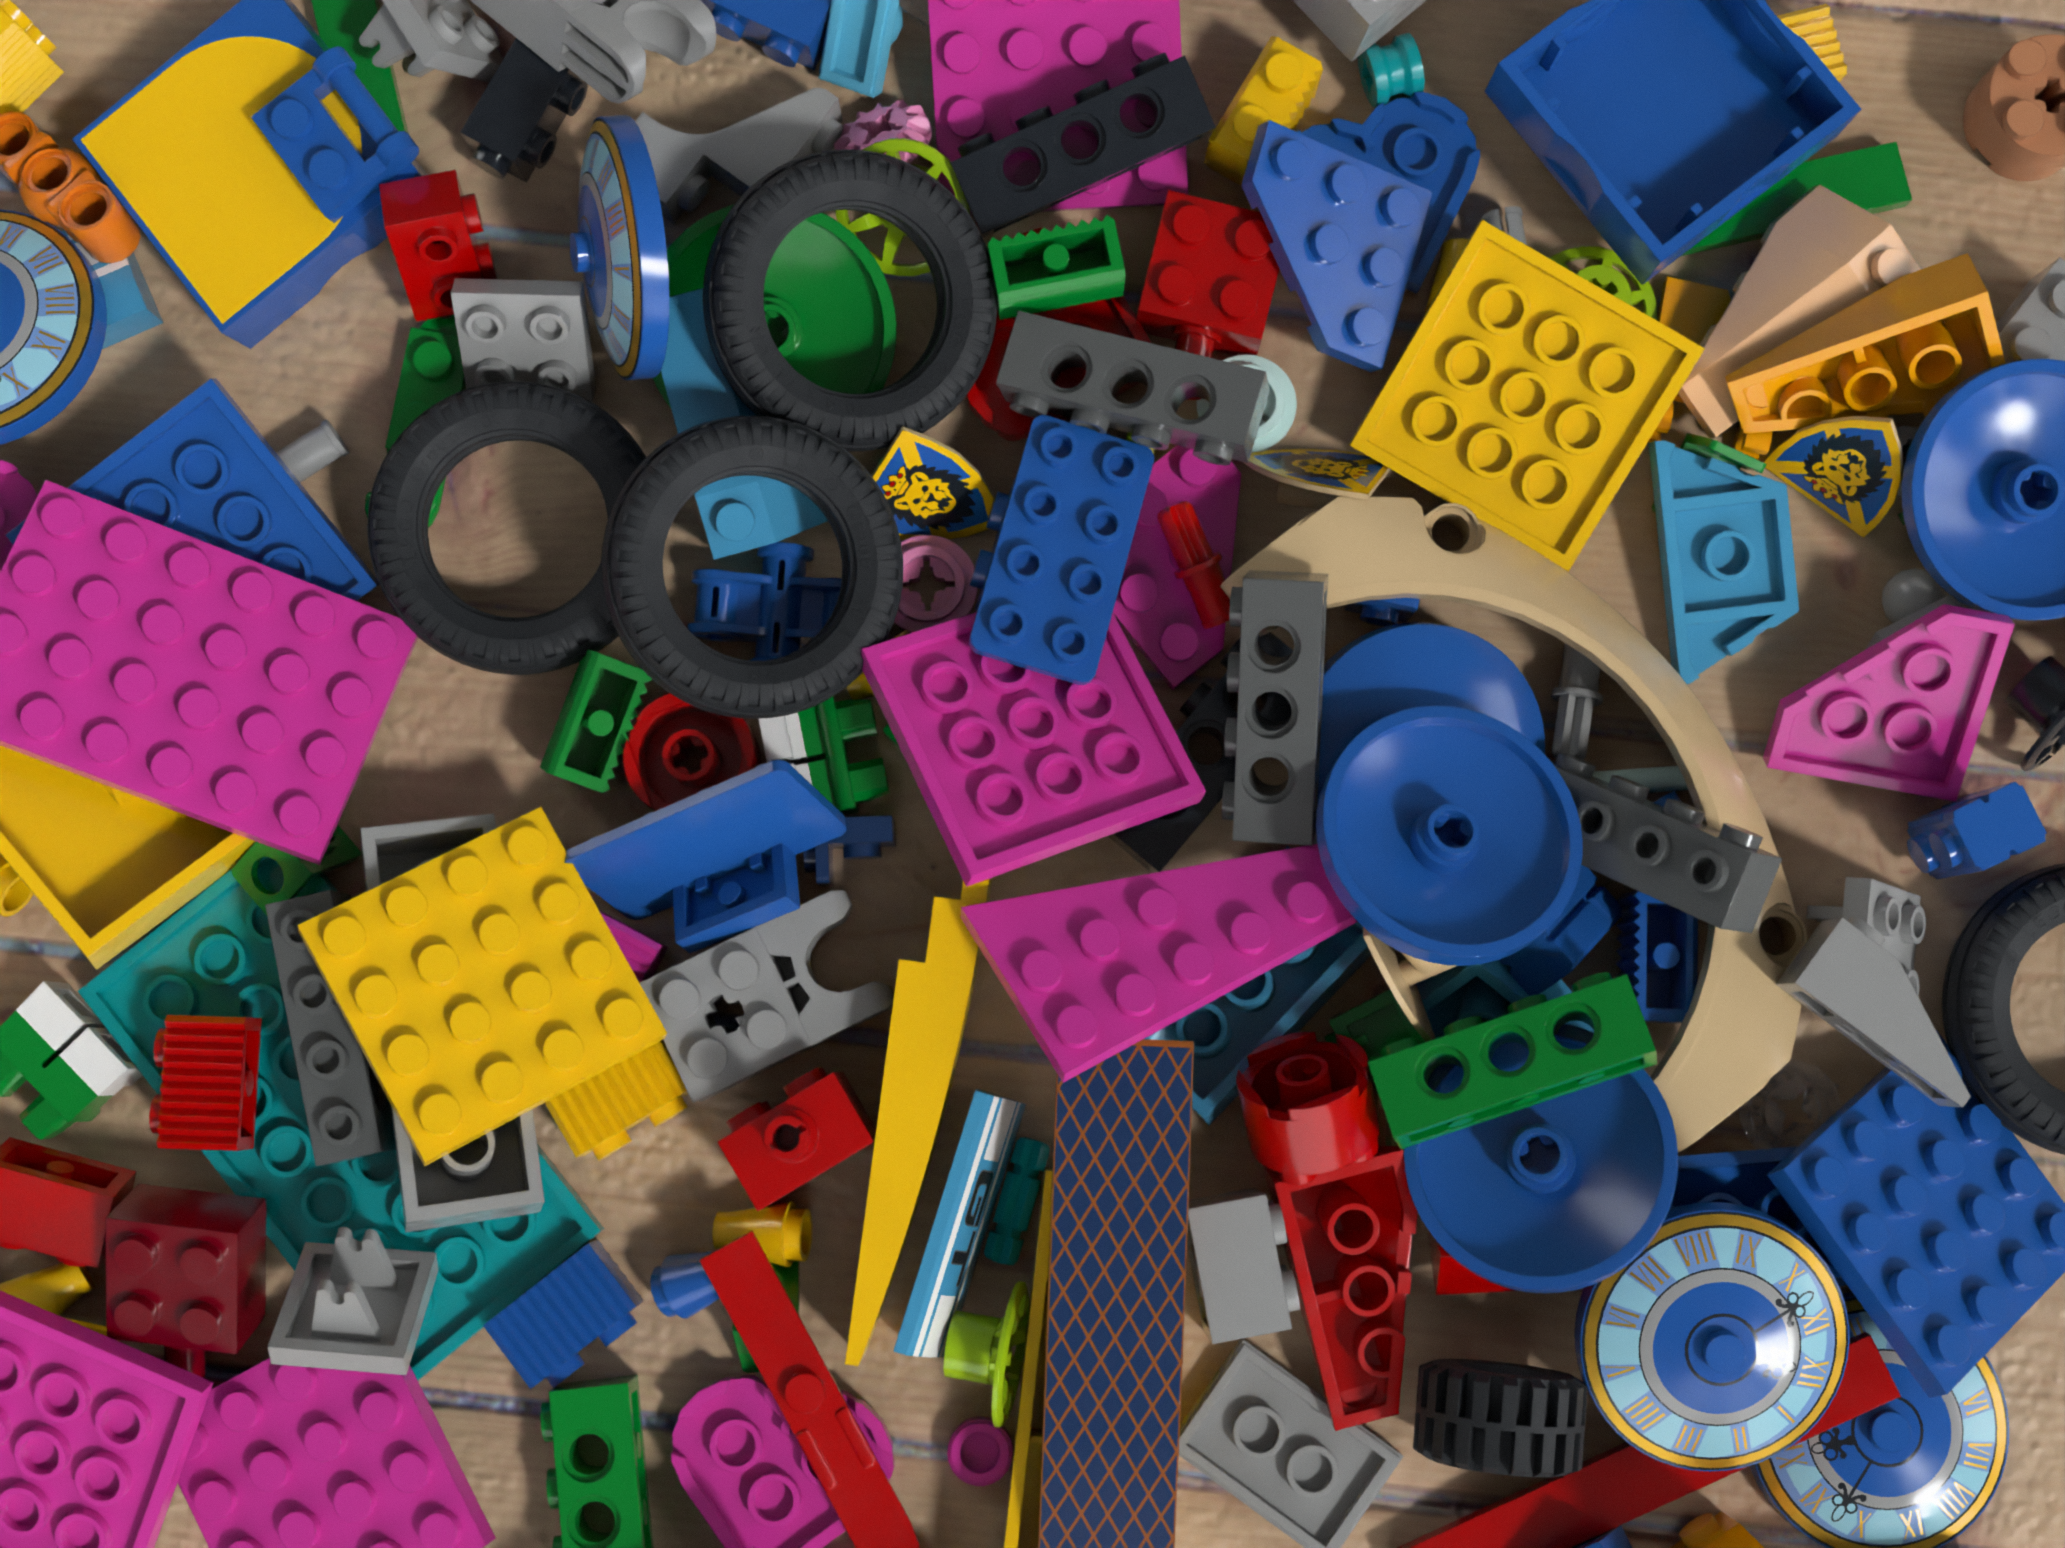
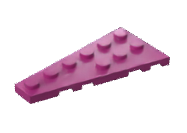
M1317 844L961 907L960 917L1063 1083L1358 922L1344 907L1334 892L1323 868Z

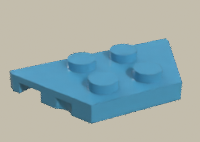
M1665 440L1649 442L1648 446L1671 665L1684 681L1690 684L1699 678L1698 675L1727 655L1733 656L1751 644L1754 638L1766 629L1775 628L1799 612L1787 485L1759 474L1752 475L1738 470L1734 465L1715 458H1705L1675 447L1674 443Z

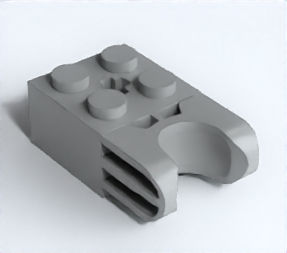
M470 0L558 72L569 68L603 97L618 104L633 98L643 91L646 73V53L644 50L657 52L678 65L688 66L710 55L714 51L717 35L714 16L700 0Z
M836 890L822 894L801 904L800 909L758 925L640 982L641 987L668 1033L665 1039H663L693 1103L705 1101L892 1008L894 991L890 985L874 981L850 991L836 992L820 985L814 976L811 958L812 951L817 942L827 932L846 922L850 915L852 903L846 891ZM723 999L729 1004H741L743 1007L744 1015L735 1018L740 1026L732 1033L727 1026H717L715 1023L714 1013L720 1012L717 1005Z

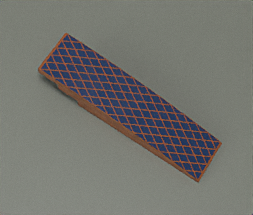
M1142 1039L1064 1083L1056 1072L1038 1548L1175 1547L1194 1041Z

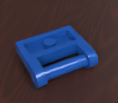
M341 46L333 47L323 52L315 60L309 72L251 116L323 215L333 223L379 189V184L388 182L406 168L419 154V147L410 135L405 131H398L354 73L356 64ZM334 90L337 91L378 146L376 153L368 160L364 158L322 101Z

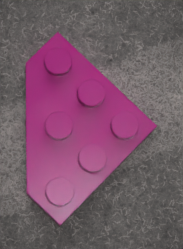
M1179 445L1175 446L1153 464L1113 609L1120 627L1172 691L1222 652L1226 622L1209 629L1203 628L1196 606L1183 579H1176L1174 571L1179 569L1158 522L1157 513L1176 502H1190L1212 552L1221 553L1223 559L1218 563L1226 580L1231 575L1241 483V472L1232 462L1227 466L1208 463L1193 455L1194 449Z
M1943 604L1779 701L1763 755L1767 768L1956 802L2015 625L2014 622L2007 615Z

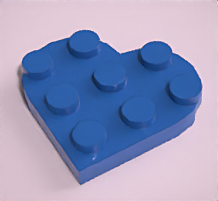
M1414 92L1413 97L1397 98L1386 105L1383 102L1373 110L1363 124L1337 118L1331 119L1330 124L1313 125L1301 132V129L1296 131L1433 192L1406 285V289L1415 294L1418 293L1475 179L1481 156L1480 149L1477 150L1475 135L1467 125L1469 118L1466 113L1448 99L1425 92Z

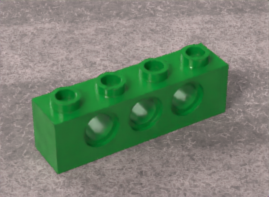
M1609 972L1590 975L1575 982L1571 986L1573 992L1547 1001L1544 994L1529 996L1510 1004L1507 1007L1509 1014L1484 1023L1481 1016L1464 1018L1447 1025L1443 1029L1445 1034L1443 1037L1419 1044L1418 1038H1407L1383 1047L1380 1050L1382 1057L1369 1061L1368 1065L1392 1136L1400 1149L1656 1065V1048L1627 974L1612 979ZM1570 1021H1582L1594 1030L1592 1040L1583 1048L1568 1049L1556 1041V1034L1560 1027ZM1515 1042L1528 1049L1527 1061L1517 1070L1502 1071L1492 1064L1493 1054L1502 1044ZM1443 1064H1454L1464 1070L1461 1084L1457 1089L1449 1093H1438L1428 1086L1432 1071Z
M638 1375L560 1383L549 1391V1401L542 1402L540 1412L542 1436L545 1442H553L555 1468H550L547 1471L546 1490L550 1509H559L561 1535L554 1536L552 1548H654ZM593 1434L604 1440L609 1451L608 1461L605 1465L592 1466L583 1461L578 1451V1442L582 1435ZM601 1502L612 1510L615 1518V1525L612 1531L600 1533L587 1525L584 1518V1508L587 1503Z

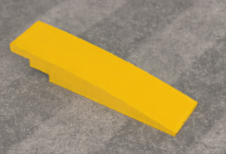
M993 878L966 887L963 881L960 900L934 896L926 961L917 962L902 959L898 961L845 1365L859 1366L867 1351L894 1279L923 1191L953 1083L981 953L980 948L960 918L961 907L989 902Z

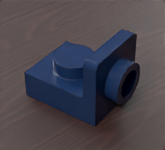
M893 816L845 817L847 828L845 834L803 852L805 873L816 872V883L821 887L834 886L833 849L843 848L844 859L882 858V847L896 846V829Z

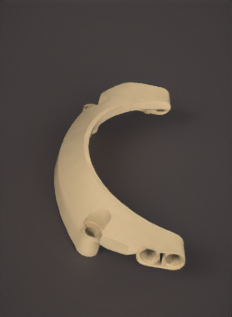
M1337 497L1319 511L1310 513L1238 568L1220 586L1230 598L1232 587H1243V577L1249 570L1328 574L1327 609L1362 601L1395 598L1446 600L1483 607L1517 618L1541 629L1589 658L1614 679L1644 711L1665 741L1678 765L1695 808L1705 812L1702 824L1721 831L1723 823H1729L1754 832L1763 837L1759 846L1760 849L1779 856L1764 815L1736 758L1701 702L1665 657L1619 612L1577 578L1531 547L1477 518L1466 506L1457 503L1442 504L1424 516L1422 506L1414 498L1370 497L1368 500ZM1439 523H1449L1456 526L1463 536L1462 548L1456 551H1447L1440 548L1432 537L1433 526ZM1268 626L1260 631L1259 636L1261 637L1280 626ZM1781 863L1752 933L1720 929L1708 923L1702 969L1690 1007L1673 1043L1650 1076L1662 1094L1672 1117L1678 1152L1699 1140L1765 1087L1771 1077L1780 1071L1791 1059L1802 1004L1777 986L1776 983L1786 971V967L1791 964L1807 942V930L1801 917L1796 914L1790 888ZM1766 919L1773 920L1782 931L1781 946L1773 954L1765 952L1760 944L1759 927Z

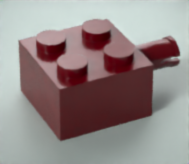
M138 1183L105 1218L107 1337L116 1340L163 1345L165 1362L205 1378V1350L237 1354L266 1314L267 1199Z

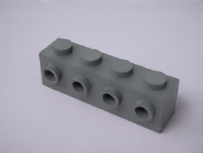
M1559 752L1556 762L1551 761L1564 779L1577 808L1583 839L1581 865L1720 929L1753 932L1782 861L1781 857L1759 848L1763 839L1762 836L1729 823H1723L1721 831L1702 824L1705 815L1704 811L1667 798L1664 807L1646 799L1650 790L1648 787L1616 775H1612L1610 782L1607 783L1592 776L1596 765L1578 757Z

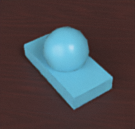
M831 0L818 79L872 98L881 94L890 47L896 41L903 27V11L899 5V0Z

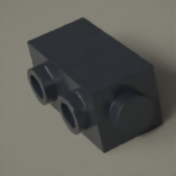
M516 38L460 131L473 152L471 160L481 169L497 178L504 179L506 174L509 173L527 183L535 168H543L550 160L557 143L555 134L566 115L573 116L580 109L587 94L588 84L569 68L558 72Z

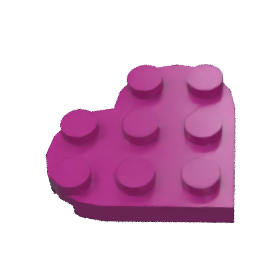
M746 1374L739 1377L720 1379L701 1388L681 1409L672 1433L673 1452L671 1453V1462L682 1487L724 1548H750L752 1546L755 1548H823L846 1531L770 1389L759 1377ZM840 1389L887 1478L890 1480L895 1468V1458L893 1455V1441L883 1418L865 1401L853 1397L849 1392Z

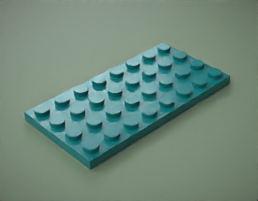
M263 857L257 868L258 878L267 890L278 893L284 883L283 871L275 860ZM232 869L78 990V993L157 1094H161L160 1086L162 1084L161 1073L163 1068H159L155 1064L153 1053L154 1041L158 1030L166 1028L164 1021L167 1015L262 1018L254 1149L201 1151L235 1195L267 1199L266 1235L294 1271L305 1242L334 1244L340 1227L349 1228L352 1231L353 1238L357 1241H362L366 1230L374 1229L378 1232L385 1249L436 1253L438 1273L410 1362V1366L418 1381L481 1331L486 1322L536 1285L605 1229L538 1144L545 1200L539 1213L406 1233L396 1150L340 1163L316 1166L268 917L233 877ZM323 873L313 877L295 898L328 890L338 892V890Z

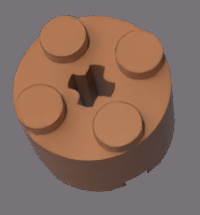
M2038 35L2017 42L1979 80L1967 97L1963 111V128L1966 140L1973 152L1978 148L1980 153L1991 163L1988 168L2002 177L2016 181H2038L2046 179L2065 168V36Z

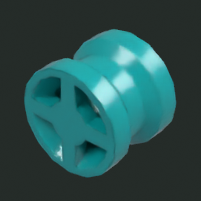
M1410 33L1396 35L1390 44L1381 47L1374 43L1357 57L1361 83L1368 102L1372 107H1377L1383 102L1387 104L1390 97L1396 94L1403 93L1407 97H1412L1414 92L1424 91L1425 78L1422 59L1418 46Z

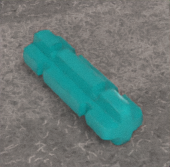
M1020 1137L1016 1141L1010 1161L1015 1163L1013 1171H1007L993 1222L997 1223L996 1229L989 1232L984 1249V1255L989 1260L1004 1265H1014L1019 1259L1024 1242L1023 1239H1020L1022 1231H1027L1041 1180L1037 1179L1039 1171L1044 1172L1050 1153L1049 1145L1028 1137Z

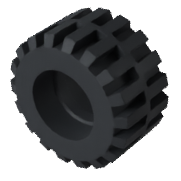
M1436 1359L1419 1366L1413 1449L1434 1462L1478 1472L1522 1477H1560L1581 1470L1583 1464L1587 1386L1571 1374L1529 1365L1474 1359Z

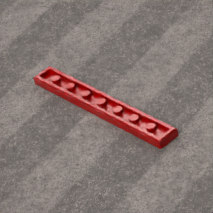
M1867 1332L1850 1338L1844 1376L1834 1399L1821 1419L1794 1445L1901 1397L1871 1335ZM1624 1442L1583 1461L1582 1469L1565 1476L1544 1479L1397 1548H1572L1744 1468L1711 1472L1678 1468L1659 1462Z

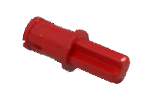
M1179 501L1165 507L1157 513V519L1179 569L1174 571L1176 579H1183L1196 606L1203 628L1209 629L1229 621L1230 598L1220 587L1225 581L1218 563L1223 559L1221 553L1212 552L1190 502Z

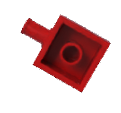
M1168 190L1137 313V321L1140 322L1146 334L1176 341L1175 349L1211 358L1213 350L1235 356H1257L1279 272V267L1269 247V244L1274 241L1261 213ZM1193 397L1187 400H1201L1202 398Z
M817 1067L783 1087L789 1099L776 1107L771 1108L768 1101L758 1102L726 1121L732 1133L717 1141L757 1212L874 1143L876 1127L843 1071L832 1072L827 1075L823 1067L819 1069Z

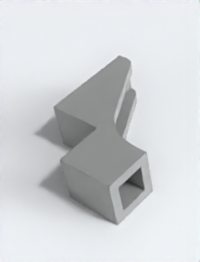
M812 88L722 130L708 134H690L676 131L660 124L644 112L635 121L643 135L651 158L662 215L674 224L685 210L692 212L700 205L709 190L710 181L708 179L710 176L739 196H742L759 179L777 167L802 156L832 150L834 148L833 144L840 138L843 132V125L841 124L843 119L839 99L823 88Z

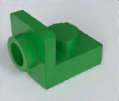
M1390 989L1343 1013L1340 1012L1329 1019V1023L1334 1032L1324 1036L1326 1042L1336 1044L1335 1034L1349 1037L1364 1049L1368 1062L1381 1058L1380 1050L1393 1042L1407 1038H1418L1419 1044L1425 1043V1040L1410 1023Z

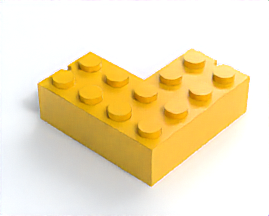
M0 746V855L96 970L225 875L256 842Z

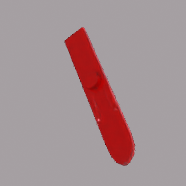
M751 1230L700 1258L699 1261L855 1547L920 1548L908 1514L754 1231Z

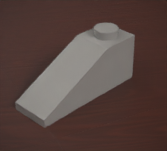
M1850 917L1848 920L1836 918L1821 921L1776 985L1938 1106L1963 1108L1971 1096L1899 959L1881 946L1885 941L1883 935L1856 917Z

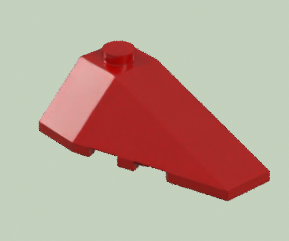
M1379 1146L1378 1153L1373 1158L1364 1162H1353L1340 1169L1318 1174L1314 1180L1302 1185L1284 1183L1277 1171L1263 1165L1271 1200L1274 1201V1204L1279 1203L1282 1210L1287 1235V1243L1283 1244L1289 1268L1293 1271L1302 1316L1334 1430L1338 1431L1399 1414L1406 1341L1403 1335L1407 1294H1410L1412 1278L1409 1265L1412 1234H1416L1418 1214L1408 1188L1403 1149H1400L1399 1146Z

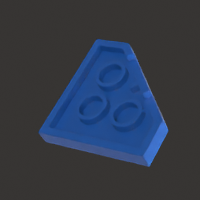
M1268 120L1258 126L1241 184L1251 208L1258 207L1274 241L1269 244L1271 252L1289 291H1297L1312 324L1306 328L1317 351L1370 373L1382 370L1433 192Z

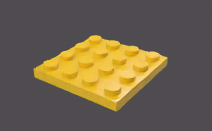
M1480 220L1349 445L1443 500L1466 506L1477 518L1521 541L1569 572L1705 348L1486 221Z
M542 807L524 814L297 925L303 942L424 1167L660 1042L668 1034L574 864L565 863L566 850Z

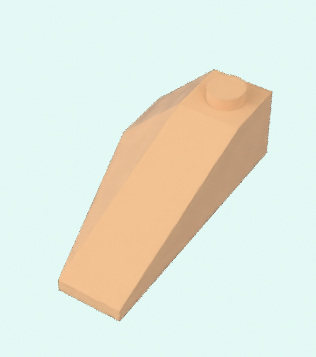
M1821 185L1812 187L1770 223L1760 240V243L1763 244L1749 271L1740 274L1732 288L1735 295L1718 324L1710 326L1700 346L1705 348L1678 392L1709 438L1719 436L1739 421L1725 376L1898 278L1921 270L1890 223Z

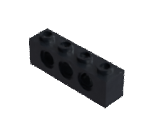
M1161 53L1132 67L1131 71L1134 79L1111 88L1108 79L1102 80L1075 93L1073 97L1077 105L1055 115H1053L1050 106L1040 108L1016 120L1015 123L1019 131L995 141L992 132L959 146L957 149L961 158L950 162L982 237L985 238L1210 135L1216 127L1186 56L1184 55L1170 62L1167 54ZM1130 100L1146 102L1154 112L1155 121L1153 127L1141 133L1128 130L1120 119L1119 113L1122 105ZM1083 126L1093 132L1097 140V150L1092 156L1086 159H1075L1064 151L1061 137L1069 128ZM1017 152H1025L1032 155L1040 167L1038 178L1026 186H1018L1011 183L1003 172V165L1006 159Z
M1271 632L1261 637L1259 636L1261 647L1271 656L1284 657L1293 652L1290 647ZM1241 637L1220 661L1225 668L1228 667L1229 653H1240ZM1227 672L1213 689L1203 681L1179 710L1187 719L1176 731V734L1206 790L1200 803L1108 836L1151 873L1162 871L1219 803L1223 796L1224 782H1235L1236 757L1225 756L1224 752L1227 717L1237 718L1238 714L1229 702ZM1266 692L1260 695L1263 703L1260 714L1264 718L1279 722L1291 716V705L1282 694ZM1199 733L1213 735L1221 744V759L1210 765L1196 762L1189 754L1188 740Z

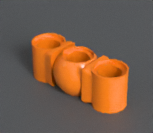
M10 111L0 114V170L14 187L19 190L23 203L30 214L56 228L62 227L74 241L79 242L92 258L101 263L111 264L122 261L130 256L139 244L141 237L140 227L112 191L102 183L100 175L88 159L72 149L59 147L52 137L47 133L41 132L32 119L22 112Z

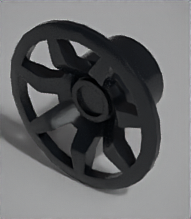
M2049 656L2024 676L2005 701L2008 706L2040 732V737L2026 753L2020 764L2021 769L2024 771L2041 766L2052 757L2050 756L2051 753L2055 755L2065 746V667L2054 657Z

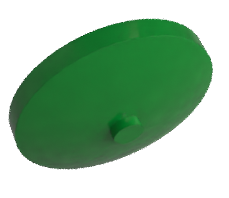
M733 205L714 211L696 221L667 249L669 297L703 288L705 268L712 243ZM824 213L808 217L794 227L782 240L770 261L766 273L763 295L764 312L772 339L786 361L799 374L816 385L846 394H867L883 389L891 370L896 347L895 307L886 278L867 247L849 229ZM660 371L653 380L663 399L671 408Z

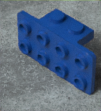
M1040 415L1033 420L1011 489L1008 494L997 491L986 528L997 531L992 551L980 549L969 586L980 589L975 606L977 613L969 638V646L973 652L1077 685H1087L1093 680L1098 668L1152 471L1154 454L1151 449L1118 437L1098 433L1083 426L1073 425L1070 422L1048 415Z
M773 760L566 850L565 863H573L584 884L628 919L642 920L673 907L675 942L690 954L800 909L796 855L845 834L847 830L846 818L788 762Z

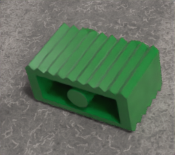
M1106 215L1102 222L1095 217L1090 224L1081 219L1077 227L1068 222L1064 229L1058 225H1055L1052 231L1043 227L1039 234L1030 230L1025 237L1018 232L1013 239L1005 234L1001 241L992 237L988 243V254L996 288L997 310L1000 320L1016 317L1018 311L1033 314L1124 296L1125 267L1115 219L1109 215Z
M588 649L586 656L579 662L540 768L546 773L601 793L610 790L607 781L615 777L612 768L620 765L616 756L623 754L624 750L621 744L625 743L626 739L629 740L626 732L634 729L630 720L638 717L635 708L643 704L640 695L647 693L644 683L652 679L638 667Z

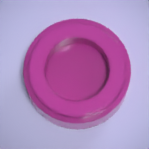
M976 1416L966 1419L955 1428L950 1437L947 1451L949 1465L955 1475L967 1484L986 1486L997 1482L1006 1474L1012 1462L1013 1444L1010 1434L1004 1426L994 1427L990 1417Z

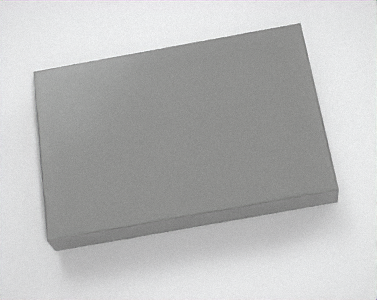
M1245 1339L1238 1341L1180 1424L1179 1456L1304 1548H1341L1404 1457L1399 1451L1362 1424L1335 1431L1325 1397Z

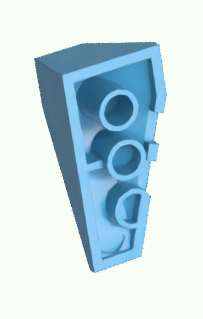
M703 288L669 297L668 342L661 373L678 434L711 420L732 416H757L731 388L714 357L704 321ZM729 477L708 484L694 494L714 560L779 542L828 521L822 511L803 493L788 484L767 477Z

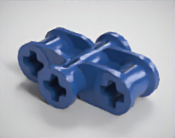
M776 542L758 547L757 556L763 559L762 574L719 569H697L692 571L691 582L697 585L694 622L687 625V629L697 639L756 642L755 658L749 659L750 661L773 660L798 650L800 645L804 646L817 635L828 621L838 600L842 578L806 577L807 563L813 561L814 549L811 547L785 542ZM785 568L784 586L782 590L783 569ZM780 630L779 648L777 652L778 631Z

